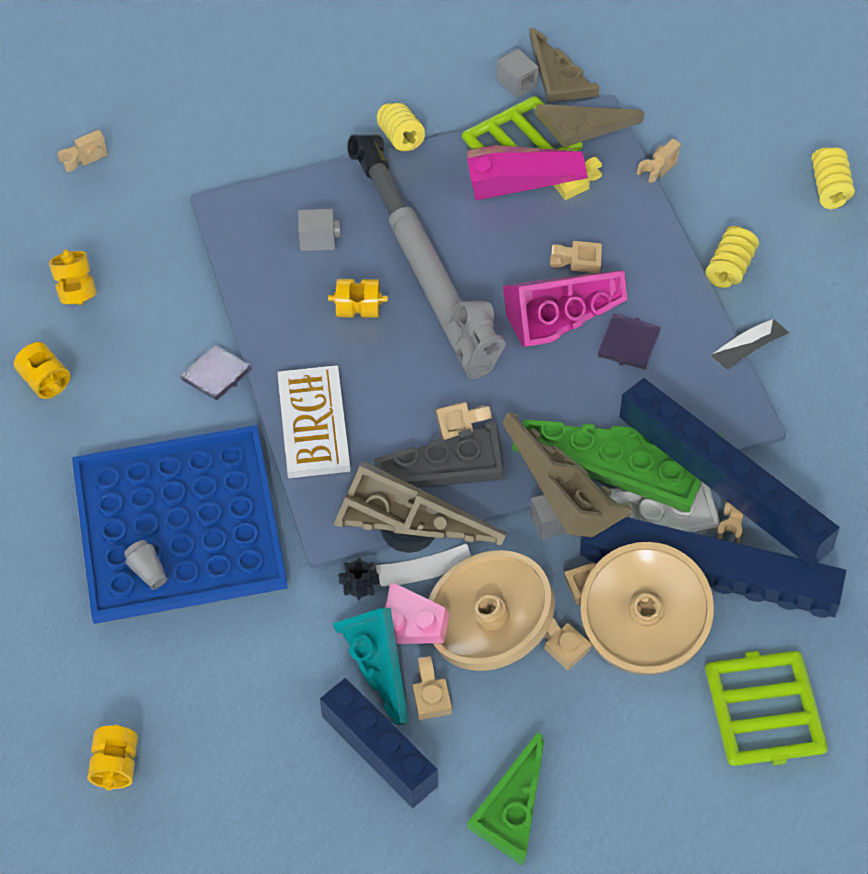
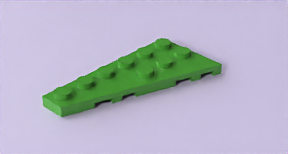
M525 419L522 423L528 431L536 429L540 433L539 440L550 447L552 445L557 446L589 472V478L690 513L703 483L632 427L612 426L611 429L594 428L595 424H583V427L564 426L562 422ZM513 442L512 450L519 452L516 445Z

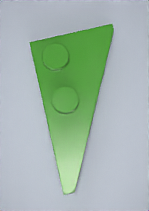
M538 732L467 822V829L522 866L526 862L544 746L543 735Z

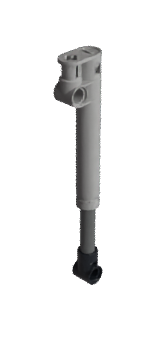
M378 134L351 135L347 144L349 157L352 160H358L365 175L373 180L390 214L389 225L466 376L470 379H477L487 375L495 366L506 345L504 338L496 335L493 329L494 311L491 303L487 300L462 302L415 210L406 206L388 171L389 164L383 154L384 142L382 137Z

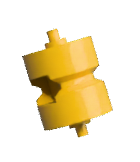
M65 249L62 254L53 257L49 261L52 277L58 281L55 287L61 303H77V305H82L84 301L96 295L97 290L93 276L88 274L91 269L86 252H69L68 249Z
M337 279L336 292H334V295H328V301H334V304H336V317L353 318L356 313H359L362 318H379L380 305H382V302H388V296H382V293H380L379 279H362L360 283H356L354 279Z
M34 342L25 346L15 357L14 369L24 381L28 382L30 388L41 399H49L58 395L66 388L70 381L68 369L43 342Z
M117 724L102 726L94 731L91 747L93 756H91L87 775L90 783L105 788L108 791L126 788L132 784L135 767L133 759L136 756L138 743L137 733Z

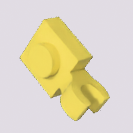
M592 157L585 162L588 178L553 185L564 200L589 190V181L597 180L602 176L598 169L602 167V163L597 157Z

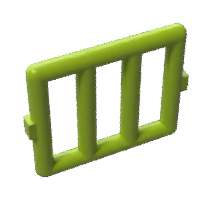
M533 96L464 131L461 135L462 140L472 150L484 147L477 137L488 131L502 146L518 147L499 127L512 120L539 149L555 150L522 116V114L529 110L536 109V105L544 104L537 96ZM579 142L566 147L562 146L557 150L579 151L582 149L583 143Z
M759 651L745 653L744 658L713 661L705 665V673L729 765L740 766L770 761L773 766L783 765L787 763V759L822 755L827 752V741L801 652L789 651L760 655ZM791 665L796 680L793 682L724 691L720 674ZM799 694L804 710L801 712L731 721L727 704ZM808 725L812 742L739 752L735 734Z

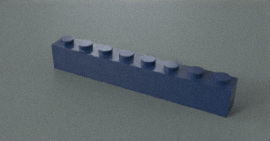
M644 377L622 394L619 418L810 567L816 566L834 549L840 529L837 524Z
M629 517L622 519L594 537H582L580 556L586 557L591 562L598 563L613 550L628 544L638 542L661 543L671 546L691 558L704 573L710 587L718 593H736L744 595L748 600L754 602L768 601L777 603L779 607L787 610L797 608L810 611L812 615L820 618L829 616L835 618L840 605L847 571L846 569L821 563L812 568L800 558Z

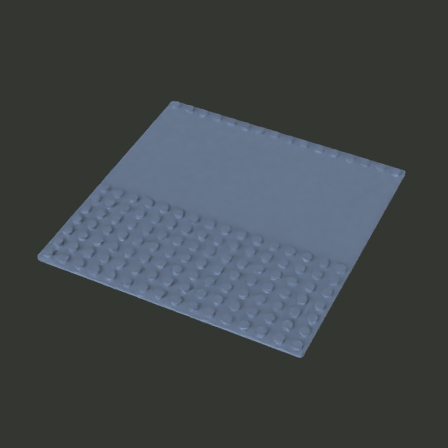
M606 95L565 105L622 109L614 95ZM534 113L523 115L555 150L562 147ZM512 120L499 126L518 147L538 148ZM631 126L582 141L583 147L579 151L583 152L584 161L586 162L592 157H597L602 163V167L598 168L602 176L597 180L589 181V190L567 200L563 199L553 185L475 200L467 160V151L472 149L461 138L462 133L468 129L424 139L419 147L411 151H399L394 146L384 149L383 154L389 164L388 171L406 206L415 210L462 302L487 300L493 307V329L496 335L504 338L506 345L493 369L487 375L477 379H470L466 376L389 225L390 214L373 180L365 175L358 160H352L350 157L191 196L190 199L304 553L311 568H319L392 548L384 540L381 530H364L361 527L352 526L338 527L333 524L361 463L365 461L375 466V458L410 447L415 449L429 445V441L441 438L434 409L466 402L468 410L483 405L490 407L492 418L471 424L473 431L485 428V424L496 421L504 472L503 479L421 487L419 489L485 522L530 510L531 498L544 494L521 454L512 450L513 440L502 423L507 412L516 413L521 423L525 419L562 422L564 426L583 427V424H595L594 428L611 429L612 426L631 427L619 418L622 394L644 377L713 431L722 433L721 437L741 452L784 440L786 431L748 356L729 370H726L712 357L714 352L736 338L737 335L658 179L653 183L648 182L650 172L647 171L637 175L639 163L648 159ZM489 131L477 137L484 147L502 146ZM333 209L334 221L340 220V238H335V250L300 251L298 210ZM573 241L602 243L600 273L624 270L627 300L600 316L596 315L582 323V326L562 334L559 339L551 343L523 347L506 316L503 286L595 274L570 271L571 264L561 268L550 267L552 245L572 247ZM337 279H354L356 283H360L362 279H379L380 293H382V296H388V302H382V305H380L379 318H362L359 313H356L353 318L336 317V304H334V301H328V295H334V292H336ZM338 365L351 472L288 478L277 372ZM590 478L599 489H601L602 486H606L607 488L614 487L612 485Z

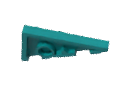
M382 607L333 623L335 631L342 633L350 646L348 652L358 662L359 669L371 689L377 690L384 700L383 708L388 716L394 720L395 724H408L391 608Z

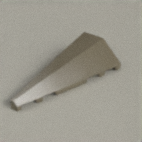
M507 412L502 423L568 535L594 537L630 515L632 511L630 505L627 503H616L610 498L612 492L606 486H602L599 489L588 477L589 472L557 446L552 445L550 447L539 440L540 433L536 429L528 431L518 420L519 416L516 413Z
M365 461L359 466L333 524L338 527H361L364 530H387L399 534L434 538H458L469 542H493L496 545H502L507 532Z

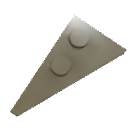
M529 28V38L537 66L539 67V74L547 103L599 96V85L597 83L591 84L583 77L584 71L575 66L572 60L559 48L554 50L547 43L546 36L535 28Z
M546 104L536 105L534 113L563 147L642 123L645 115L641 110Z

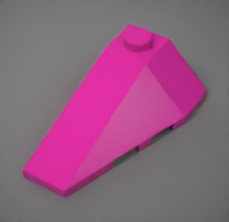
M498 145L467 151L475 200L588 178L583 152Z
M624 270L503 286L506 316L523 347L551 343L559 339L562 334L582 326V323L596 315L600 316L627 300Z

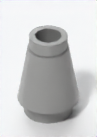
M140 540L127 548L124 552L126 565L149 585L152 590L161 587L167 582L168 578L152 544H148L146 540Z

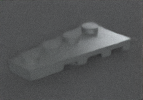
M496 421L487 423L485 428L473 432L471 429L458 432L457 437L444 441L441 438L429 441V445L418 449L410 447L374 459L375 467L417 488L502 480L504 475Z

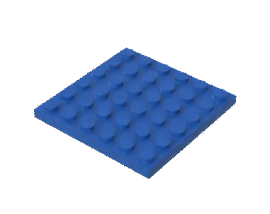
M257 425L72 457L91 616L94 624L288 589ZM140 540H146L148 544L154 546L165 575L168 578L164 585L155 590H152L125 563L126 557L124 552L128 547Z

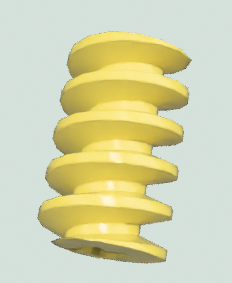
M397 102L387 103L378 110L377 124L396 150L411 151L421 145L425 137V129L408 106Z
M842 148L818 149L812 153L811 159L819 201L824 208L830 210L837 209L843 206L847 200L851 199L855 193L848 155Z
M739 226L726 228V232L723 234L722 240L719 242L718 248L715 250L714 256L706 268L705 274L713 285L718 288H728L731 285L739 284L743 280V275L747 272L751 258L754 257L755 250L759 247L757 236Z

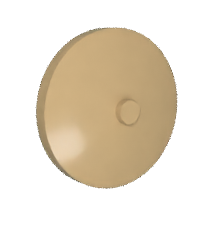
M638 542L613 550L595 565L583 587L580 613L585 634L595 651L603 659L629 673L657 675L679 668L691 660L702 648L712 626L714 602L707 578L699 566L686 554L661 543Z
M487 551L462 560L441 577L429 596V600L445 607L450 614L444 643H433L438 653L448 662L467 670H494L520 660L540 643L553 619L555 597L545 572L529 557L513 551Z

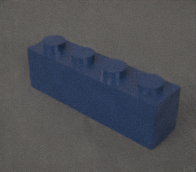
M346 678L320 698L322 717L412 808L438 787V769Z

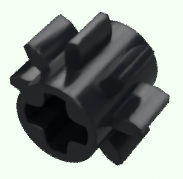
M360 557L351 563L345 562V573L338 574L339 584L344 585V595L351 594L357 600L368 594L373 596V585L379 584V574L374 573V563L368 564L362 561Z

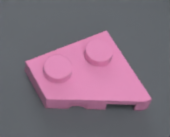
M390 583L385 608H391L396 644L444 643L450 615L447 609L404 587Z

